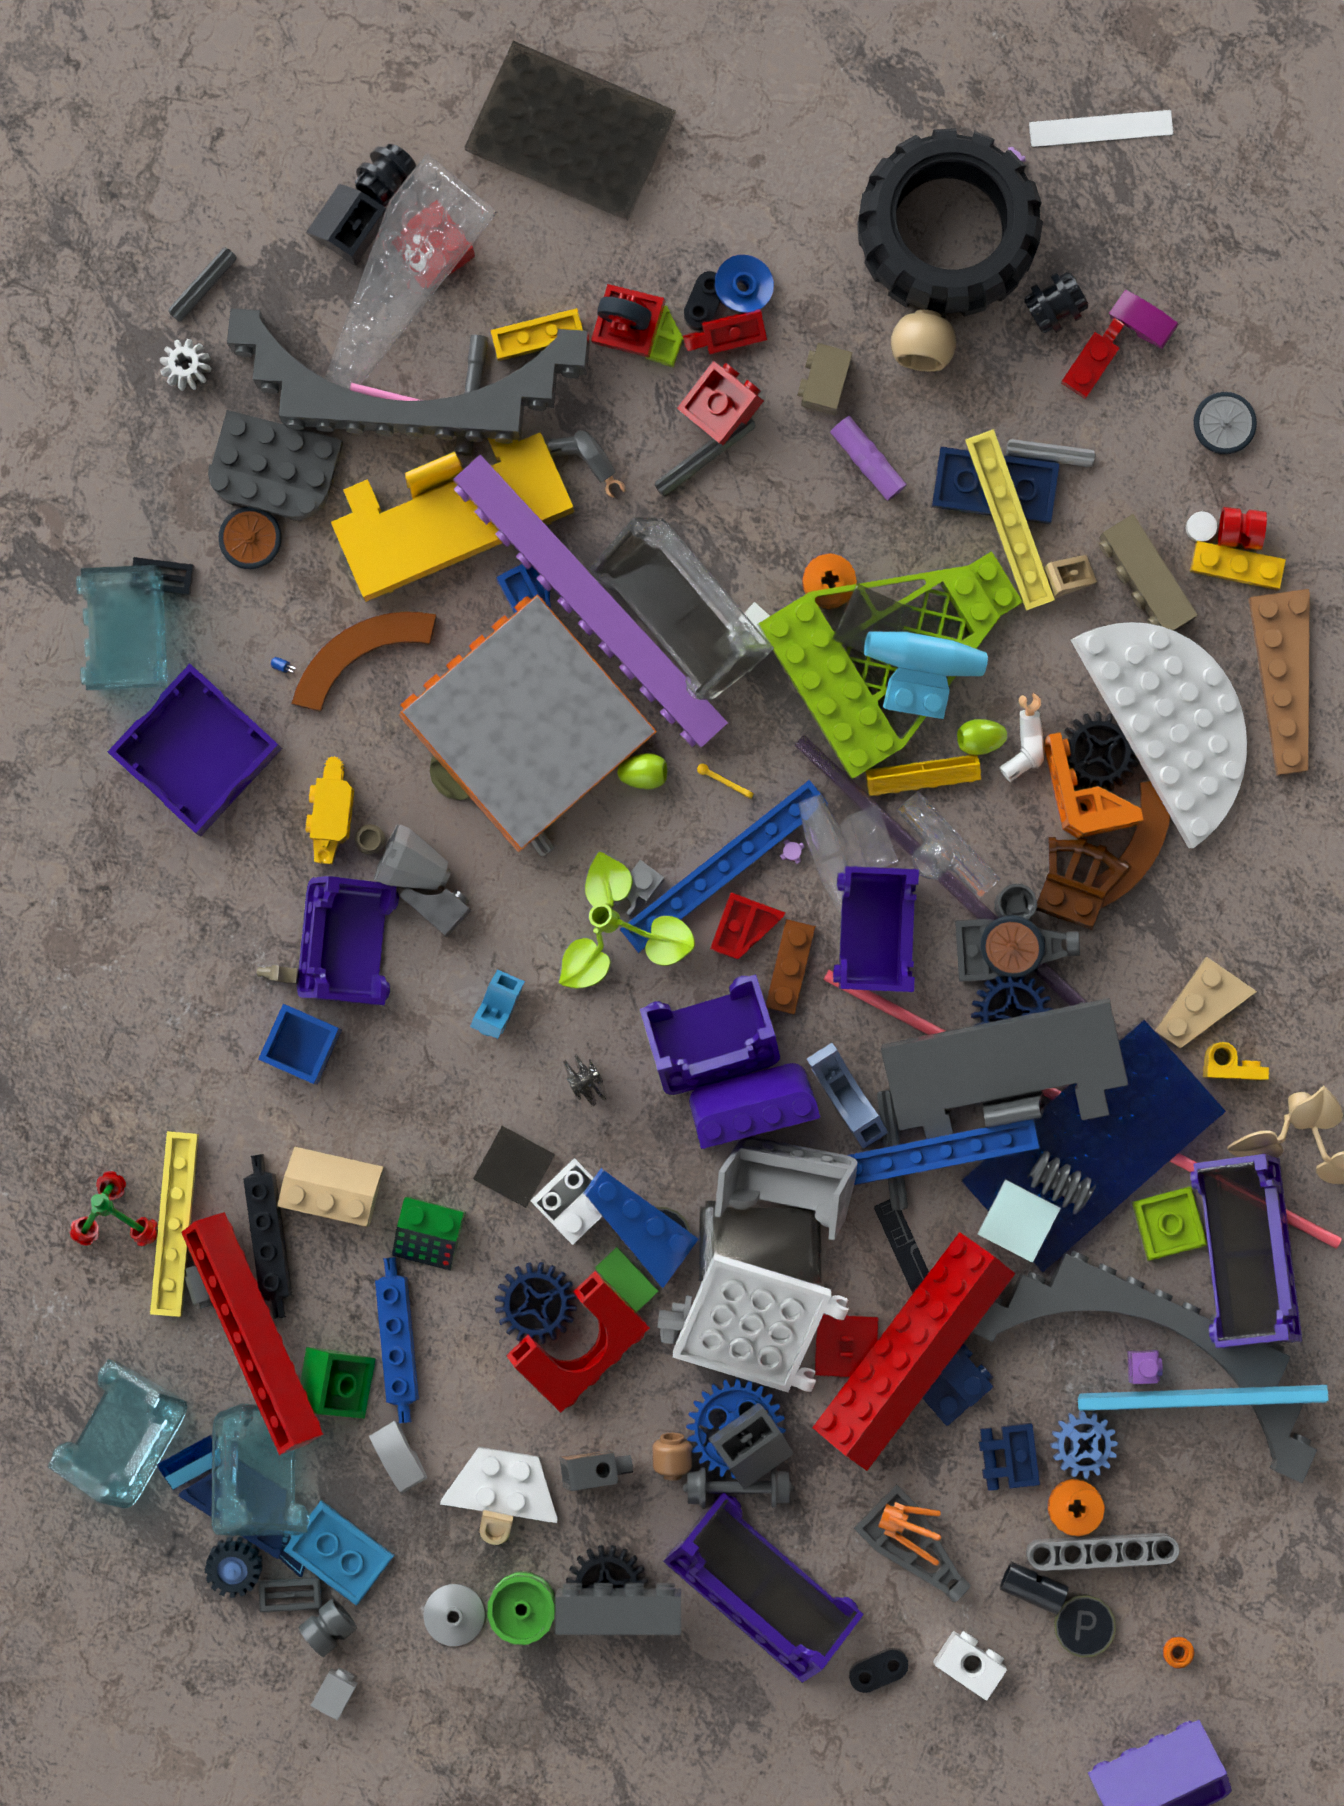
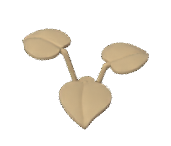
M1324 1086L1312 1096L1305 1092H1297L1289 1096V1114L1284 1115V1125L1280 1136L1277 1137L1273 1131H1258L1236 1140L1227 1147V1150L1236 1157L1268 1154L1278 1158L1283 1153V1147L1280 1143L1285 1141L1290 1123L1297 1129L1311 1128L1321 1156L1325 1161L1317 1165V1175L1328 1183L1344 1184V1151L1336 1153L1332 1157L1328 1156L1318 1128L1330 1129L1335 1127L1343 1118L1342 1108L1338 1100Z

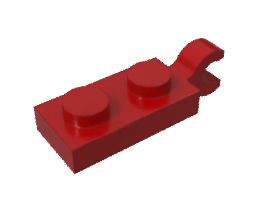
M760 309L702 323L703 332L682 335L687 351L707 346L709 354L767 340Z
M1114 318L1103 336L1094 332L1062 379L1061 384L1086 399L1118 352L1119 347L1113 344L1125 324Z

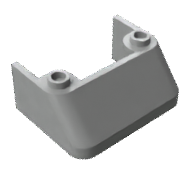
M754 1137L743 1138L739 1140L719 1170L715 1216L721 1217L728 1205H732V1207L739 1210L749 1209L750 1206L757 1203L758 1199L816 1211V1220L821 1222L823 1226L830 1227L829 1239L835 1240L846 1220L858 1162L855 1158L847 1155Z

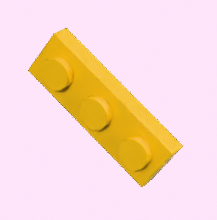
M575 308L490 331L498 361L544 350L557 337L558 329L583 331L578 309Z
M1197 541L1195 543L1190 572L1279 590L1286 559Z

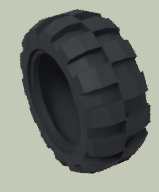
M956 128L935 129L932 136L922 139L914 135L896 145L895 152L888 158H882L869 176L865 192L862 193L857 222L859 246L863 249L865 255L864 263L874 281L881 282L889 290L888 296L907 308L911 304L924 310H932L939 313L942 318H946L947 313L961 312L964 317L985 311L987 305L996 300L1002 302L1018 287L1022 277L1029 271L1040 244L1043 221L1040 219V206L1042 202L1036 183L1028 180L1024 173L1026 167L1024 163L1011 150H1007L1004 153L994 146L995 139L975 131L973 137L958 135ZM950 178L968 182L982 190L991 199L1000 216L1002 241L999 246L985 260L963 269H942L929 265L917 258L903 242L896 221V211L899 205L916 187L928 181Z

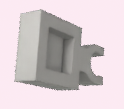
M639 860L631 871L633 879L632 889L624 899L631 902V907L626 912L629 916L636 908L637 899L640 897L647 902L664 880L662 875L642 860ZM621 901L614 902V905L618 907Z

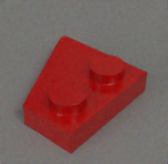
M731 892L709 950L738 960L784 917L786 912Z

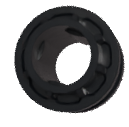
M387 144L386 147L378 146L370 154L373 164L363 162L357 168L356 174L358 178L355 180V186L357 190L363 192L384 207L387 205L395 206L402 199V193L399 188L409 190L416 182L414 175L417 172L416 163L405 150L397 145Z
M1055 272L1050 275L1053 281L1052 285L1041 291L1039 286L1035 284L1030 287L1032 293L1024 298L1027 308L1043 333H1047L1052 329L1056 333L1061 331L1062 327L1059 321L1069 315H1072L1074 320L1078 321L1082 318L1080 313L1088 309V302L1073 275L1069 272L1061 276Z

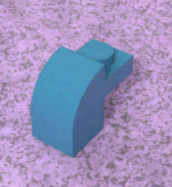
M497 969L470 1027L478 1030L483 1035L498 1039L503 1034L510 1020L525 981Z

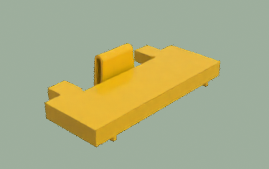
M541 432L521 441L513 440V443L510 444L499 443L495 439L487 438L497 462L500 461L492 465V468L545 525H550L553 521L575 512ZM455 452L406 472L407 488L410 487L413 500L385 512L381 511L368 479L343 490L353 513L336 519L331 524L365 602L388 592L392 593L394 592L393 590L502 544L495 535L498 529L490 521L486 525L474 512L478 507L470 499L465 502L454 491L457 484L453 479L464 470L461 466L463 464Z

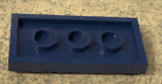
M940 447L932 508L992 516L969 450ZM1004 456L1026 521L1051 524L1060 463Z

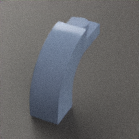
M833 1043L807 1058L812 1068L811 1070L862 1149L888 1133L881 1118L856 1083Z

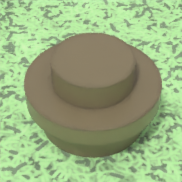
M364 825L356 832V847L364 854H376L384 847L385 835L376 825Z

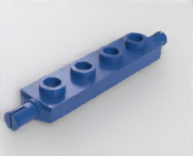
M396 1257L383 1258L385 1277L375 1281L386 1403L398 1406L399 1423L412 1422L410 1404L419 1400L408 1277L397 1275Z

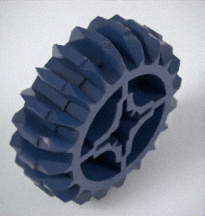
M997 976L995 978L997 984L995 987L989 980L984 982L985 987L989 990L988 993L980 989L977 990L976 994L983 998V1001H972V1006L980 1008V1012L971 1013V1018H980L981 1023L975 1025L989 1023L988 1019H1009V1016L997 1015V1013L1008 1010V1005L1010 1004L1013 1005L1014 1010L1027 1012L1019 1016L1053 1010V1008L1044 1009L1043 1004L1051 1001L1050 996L1042 999L1039 997V994L1045 990L1043 986L1038 987L1036 990L1032 989L1036 981L1034 978H1031L1027 984H1024L1025 976L1017 977V982L1013 981L1012 977H1006V982H1003L1002 977ZM1006 989L1003 1007L988 1010L992 997L998 991ZM1015 989L1025 992L1032 999L1035 1007L1020 1005Z
M528 1262L526 1263L527 1273H523L520 1266L515 1267V1272L518 1275L516 1279L509 1273L505 1275L506 1280L511 1283L509 1287L502 1283L499 1284L498 1288L506 1292L505 1296H495L496 1301L504 1302V1306L497 1307L495 1312L506 1313V1317L499 1320V1323L503 1325L509 1321L512 1324L507 1329V1334L510 1335L515 1329L520 1331L516 1338L517 1341H521L524 1334H529L534 1340L535 1336L539 1335L540 1343L545 1344V1334L549 1333L554 1341L558 1338L554 1329L558 1328L562 1333H565L567 1328L562 1324V1321L565 1320L568 1323L574 1321V1318L566 1313L567 1310H577L576 1305H568V1300L576 1299L577 1296L574 1293L567 1295L566 1290L570 1289L573 1283L567 1282L565 1285H562L560 1281L566 1276L564 1272L560 1273L557 1278L553 1276L556 1266L551 1265L548 1273L543 1272L544 1262H539L538 1271H533L532 1263ZM529 1278L545 1279L552 1283L555 1288L544 1293L538 1292L531 1285ZM520 1283L525 1293V1302L522 1306L512 1311V1294ZM529 1290L537 1299L550 1295L549 1298L544 1300L545 1304H541L544 1307L541 1310L543 1316L536 1308L522 1311V1309L528 1306V1302H531L529 1300L531 1296ZM560 1296L561 1311L558 1318L552 1323L547 1313V1304ZM526 1314H533L539 1319L544 1328H530L520 1323L517 1319Z

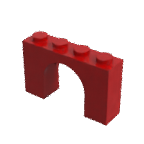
M596 1271L573 1291L580 1302L597 1318L599 1323L597 1340L586 1354L573 1360L553 1358L528 1334L506 1355L514 1368L560 1413L567 1407L572 1406L577 1401L579 1395L589 1386L594 1385L599 1380L601 1374L611 1365L616 1364L622 1358L623 1353L633 1344L638 1343L649 1329V1326L641 1316Z

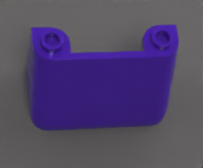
M845 866L843 873L837 874V891H842L839 964H834L833 983H839V989L914 992L915 977H912V971H909V969L914 967L912 954L916 894H913V892H915L916 885L919 882V869Z
M333 876L313 877L310 879L306 891L297 979V993L300 998L385 1005V1001L390 994V984L386 982L385 976L379 975L385 915L391 914L398 906L399 894L396 892L397 886Z
M756 974L737 977L729 986V995L672 1011L668 1004L660 1001L652 1002L646 1007L640 1008L661 1084L666 1094H681L704 1085L762 1070L775 1065L780 1060L775 1032Z

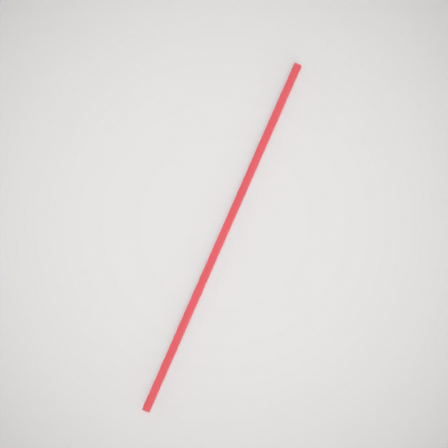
M828 970L823 980L839 988V983H833V971ZM841 989L927 1035L946 1031L869 990ZM1056 1088L1042 1090L1045 1097L1080 1114L1077 1099ZM1108 1115L1089 1119L1189 1172L1194 1171L1193 1163H1198ZM1201 1168L1202 1173L1216 1179L1217 1187L1267 1212L1266 1198L1217 1172L1214 1175ZM1286 1209L1288 1224L1336 1249L1338 1248L1342 1240L1341 1237Z

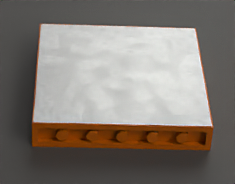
M538 594L532 599L526 596L514 607L517 612L508 619L504 615L491 626L494 632L487 638L481 635L469 645L472 651L464 658L458 654L446 665L449 671L442 677H439L437 674L431 677L423 685L426 690L417 697L413 693L402 702L400 706L403 710L398 715L517 852L526 847L657 732Z

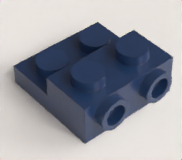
M964 1343L922 1398L946 1426L950 1425L966 1409L972 1407L994 1387L989 1382L994 1377L982 1364L978 1367L973 1364L969 1359L973 1353Z

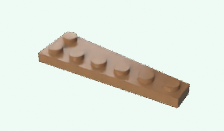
M1309 589L1250 597L1248 600L1276 776L1308 771L1310 591Z

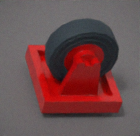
M607 284L604 297L601 298L598 306V318L591 342L596 345L649 358L665 306V298Z

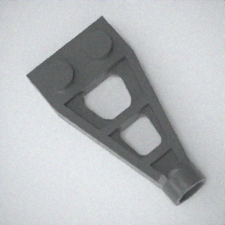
M984 918L955 921L959 982L991 980L997 976H1003L993 971L987 965L981 952L982 935L987 926L994 920ZM1038 928L1046 946L1044 957L1040 964L1065 956H1080L1079 931L1062 933ZM1064 939H1067V950L1061 947V942Z
M896 1484L853 1528L875 1551L945 1592L955 1603L969 1590L971 1585L963 1576H960L940 1541L919 1534L921 1541L918 1547L923 1550L927 1547L932 1548L942 1561V1566L935 1573H929L917 1564L916 1558L919 1556L913 1551L905 1552L893 1545L890 1537L884 1535L885 1530L878 1527L886 1504L894 1507L895 1502L905 1506L919 1507ZM903 1512V1514L908 1515V1522L934 1532L924 1515ZM953 1579L957 1580L952 1584L950 1588H948L949 1581Z

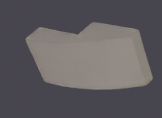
M393 1421L369 1436L383 1466L399 1492L403 1493L428 1478L416 1451L410 1448L398 1422Z

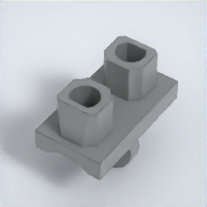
M686 1295L685 1304L673 1303L672 1311L659 1310L657 1328H660L662 1343L674 1344L677 1342L678 1331L682 1330L692 1307V1296Z

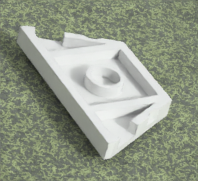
M478 1447L440 1503L441 1505L478 1511L487 1510L557 1523L558 1519L539 1456Z

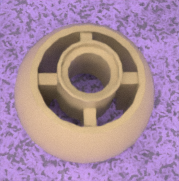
M917 310L915 313L907 314L899 320L891 336V349L896 361L906 368L928 372L939 371L946 367L954 356L956 335L950 322L942 318L939 313L932 310Z

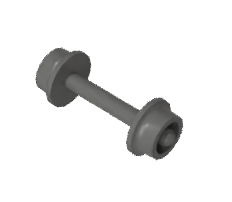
M701 1467L699 1471L688 1472V1483H685L682 1487L685 1493H688V1504L700 1505L702 1509H706L705 1494H722L723 1492L725 1494L771 1493V1507L776 1508L777 1504L789 1503V1492L795 1488L789 1482V1471H781L774 1468L771 1470V1481H756L744 1490L738 1481L705 1482V1467Z

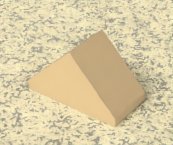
M1087 555L1050 562L1044 568L1054 599L1097 583Z

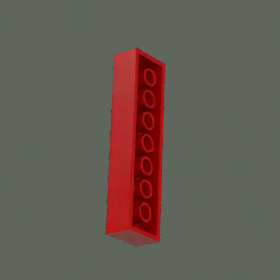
M959 1232L812 1428L846 1457L868 1471L1016 1273L995 1256Z

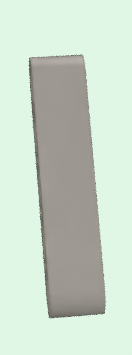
M1165 1533L1037 1539L1027 1546L1026 1557L1029 1563L1037 1570H1067L1170 1564L1177 1559L1180 1549L1178 1543L1171 1536ZM1161 1541H1169L1171 1544V1550L1166 1556L1157 1555L1156 1547ZM1133 1542L1139 1543L1140 1553L1134 1558L1127 1557L1125 1553L1127 1545ZM1100 1544H1107L1110 1548V1553L1105 1559H1097L1095 1557V1549ZM1072 1545L1079 1548L1077 1559L1073 1561L1065 1560V1549ZM1045 1547L1049 1552L1047 1560L1041 1563L1035 1562L1033 1559L1034 1551L1037 1548Z

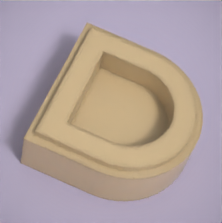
M484 1510L480 1525V1536L485 1542L492 1545H500L506 1542L510 1536L514 1516Z

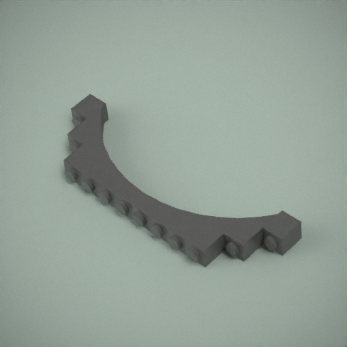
M230 308L227 344L232 353H235L237 356L252 357L255 354L253 381L257 388L265 393L275 394L281 390L279 417L283 425H286L289 429L303 430L306 426L316 427L317 430L323 432H332L336 428L346 429L347 432L353 434H362L364 430L376 431L377 434L383 436H391L394 432L405 433V435L413 438H421L424 434L435 435L436 438L451 440L453 436H459L474 442L483 441V438L495 439L499 443L510 444L513 443V440L521 441L524 406H528L529 409L535 411H544L546 407L554 408L557 373L567 378H578L579 375H587L590 338L588 331L558 329L557 337L538 356L500 381L454 397L417 401H400L372 397L327 381L307 369L273 338L265 327V319L260 310Z
M1073 1250L1071 1255L1062 1254L1048 1286L1044 1284L1046 1278L1031 1271L1028 1276L1020 1274L1006 1307L1001 1305L1004 1299L998 1297L972 1331V1333L993 1342L996 1334L1017 1324L1045 1315L1086 1310L1128 1314L1161 1324L1189 1339L1208 1353L1231 1376L1239 1388L1278 1387L1291 1357L1283 1353L1285 1347L1279 1344L1225 1349L1216 1348L1215 1343L1211 1342L1209 1335V1325L1213 1324L1214 1318L1217 1317L1216 1315L1212 1314L1210 1319L1199 1315L1200 1308L1185 1301L1182 1306L1171 1302L1172 1295L1156 1289L1154 1294L1144 1290L1145 1283L1128 1276L1126 1281L1115 1276L1117 1270L1100 1263L1098 1268L1087 1264L1089 1257ZM1242 1327L1239 1328L1238 1332L1235 1331L1236 1339L1257 1336V1334ZM1304 1403L1251 1405L1266 1436L1272 1457V1463L1269 1468L1303 1484L1317 1449L1309 1446L1312 1440L1297 1433H1294L1292 1438L1289 1436Z

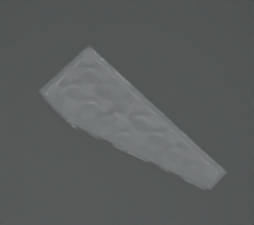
M426 153L388 203L326 373L325 379L348 390L351 383L363 384L497 214L494 208L428 153Z

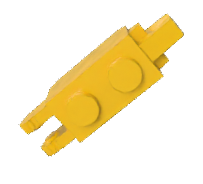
M335 756L325 760L326 763L324 764L326 766L324 767L323 778H316V785L310 786L309 803H313L312 815H307L305 827L306 833H310L309 838L313 840L314 862L333 865L339 843L343 844L350 837L355 790L351 785L344 781L345 772L343 770L345 768L343 761Z

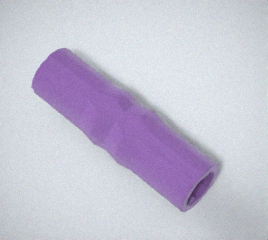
M850 416L843 419L830 431L848 453L852 461L887 501L891 500L906 487L907 484L888 463L885 456L868 439Z

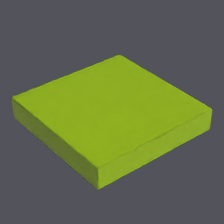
M1191 1186L1131 1202L1147 1261L1207 1246Z

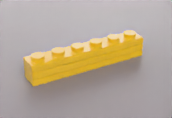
M967 755L865 771L869 796H880L886 793H899L907 790L935 788L942 785H955L962 782L981 780L978 755Z

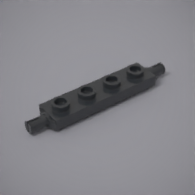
M264 1154L250 1156L253 1174L243 1178L258 1288L263 1299L271 1301L273 1319L286 1317L283 1299L292 1295L281 1208L277 1207L279 1194L276 1174L265 1172Z

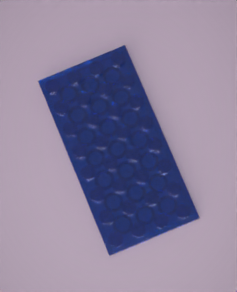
M1144 1019L1119 1040L1128 1085L1105 1090L1109 1115L1082 1120L1075 1092L1077 1083L1069 1084L1046 1105L1042 1117L1034 1119L1040 1149L983 1160L961 1180L988 1212L1005 1179L1061 1208L1033 1261L1042 1273L1226 1112ZM1044 1151L1050 1153L1048 1162L1056 1157L1060 1159L1059 1169L1065 1164L1070 1165L1069 1176L1078 1170L1081 1172L1079 1182L1089 1177L1091 1179L1090 1189L1096 1185L1091 1197L1076 1215L1073 1213L1074 1203H1071L1066 1208L1063 1207V1196L1056 1201L1052 1200L1054 1190L1051 1189L1046 1194H1042L1043 1183H1040L1035 1188L1031 1187L1033 1177L1027 1178L1028 1174Z

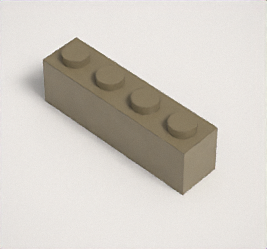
M1134 514L1102 532L1099 537L1101 540L1099 547L1107 558L1111 557L1117 565V568H1115L1117 576L1123 584H1129L1133 591L1131 597L1139 609L1144 608L1150 617L1147 619L1148 624L1176 631L1198 616Z

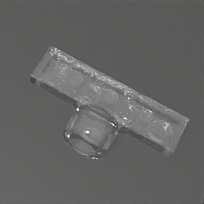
M919 791L896 810L923 840V844L912 854L914 869H919L920 876L936 880L947 870H951L978 899L1000 880L997 874Z

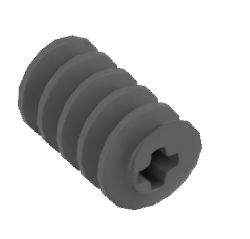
M1044 1151L1028 1174L1027 1178L1033 1177L1031 1187L1035 1188L1040 1183H1043L1042 1194H1046L1051 1189L1054 1190L1052 1200L1056 1201L1063 1196V1207L1066 1208L1071 1203H1074L1073 1213L1076 1215L1085 1206L1096 1185L1090 1189L1091 1179L1089 1177L1079 1182L1081 1172L1078 1170L1069 1176L1071 1166L1065 1164L1059 1169L1060 1159L1056 1157L1048 1162L1050 1153Z

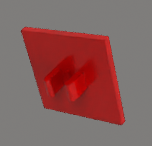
M823 1314L816 1332L815 1375L851 1377L877 1342L878 1317L846 1315L844 1320H839L830 1315Z

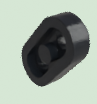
M704 272L695 282L684 308V320L691 329L703 330L702 323L714 319L721 300L715 288L708 290L704 285L709 281L715 283L717 272ZM700 308L704 311V315L696 317L693 311Z
M888 1648L864 1658L852 1665L849 1671L850 1683L855 1690L861 1693H868L903 1678L908 1671L907 1657L897 1648ZM889 1661H898V1668L896 1670H889L887 1667ZM863 1672L871 1675L870 1680L866 1683L859 1680V1676Z

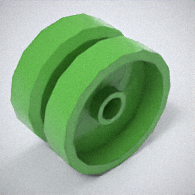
M518 1571L505 1576L496 1584L488 1601L487 1617L492 1630L502 1640L516 1645H527L541 1639L549 1631L555 1617V1595L552 1587L543 1577L532 1572ZM517 1605H526L527 1613L524 1614L522 1610L518 1613L516 1611Z

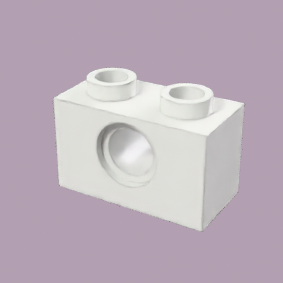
M953 1631L933 1662L940 1670L987 1701L1007 1671L1005 1665L1002 1664L1004 1658L990 1648L987 1652L978 1648L976 1645L979 1641L965 1631L961 1635ZM974 1655L980 1658V1664L975 1670L964 1668V1660L968 1656Z

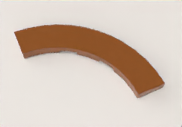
M424 612L387 613L358 622L331 639L309 663L296 687L291 704L322 712L330 689L345 668L365 654L385 645L400 643L430 645L437 615Z
M1151 781L1139 783L1140 808L1144 820L1137 825L1131 841L1118 858L1122 863L1126 861L1131 865V869L1106 895L1102 908L1130 891L1143 878L1154 863L1164 843L1169 827L1170 815ZM1108 868L1098 875L1093 887L1099 889L1114 874V871Z

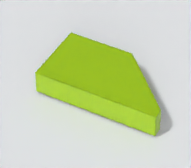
M665 305L650 357H645V359L674 368L683 337L668 307Z

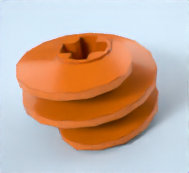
M832 553L819 555L811 560L803 573L802 579L805 594L812 591L829 589L828 584H822L821 580L825 579L826 574H830L831 578L837 579V582L833 585L834 588L857 583L855 570L850 562L842 556ZM854 591L816 597L815 602L819 607L825 609L838 608L849 601Z
M1068 1479L1059 1483L1052 1490L1048 1499V1513L1051 1521L1060 1531L1068 1535L1082 1536L1090 1534L1098 1528L1104 1517L1105 1505L1100 1493L1093 1485L1081 1479ZM1074 1500H1078V1503L1083 1506L1082 1511L1078 1510L1077 1515H1074L1068 1509L1069 1504L1074 1505Z

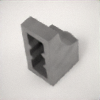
M407 887L400 894L407 903L446 937L452 933L471 911L466 906L469 900L457 889L453 893L446 888L443 893L437 895H424Z

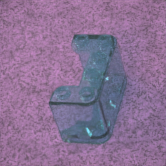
M155 565L81 568V576L76 578L77 593L83 594V598L87 601L88 608L83 609L84 626L89 628V638H85L84 649L85 655L90 656V660L86 661V667H81L80 677L81 683L86 685L87 691L111 692L167 688L164 584L162 570Z

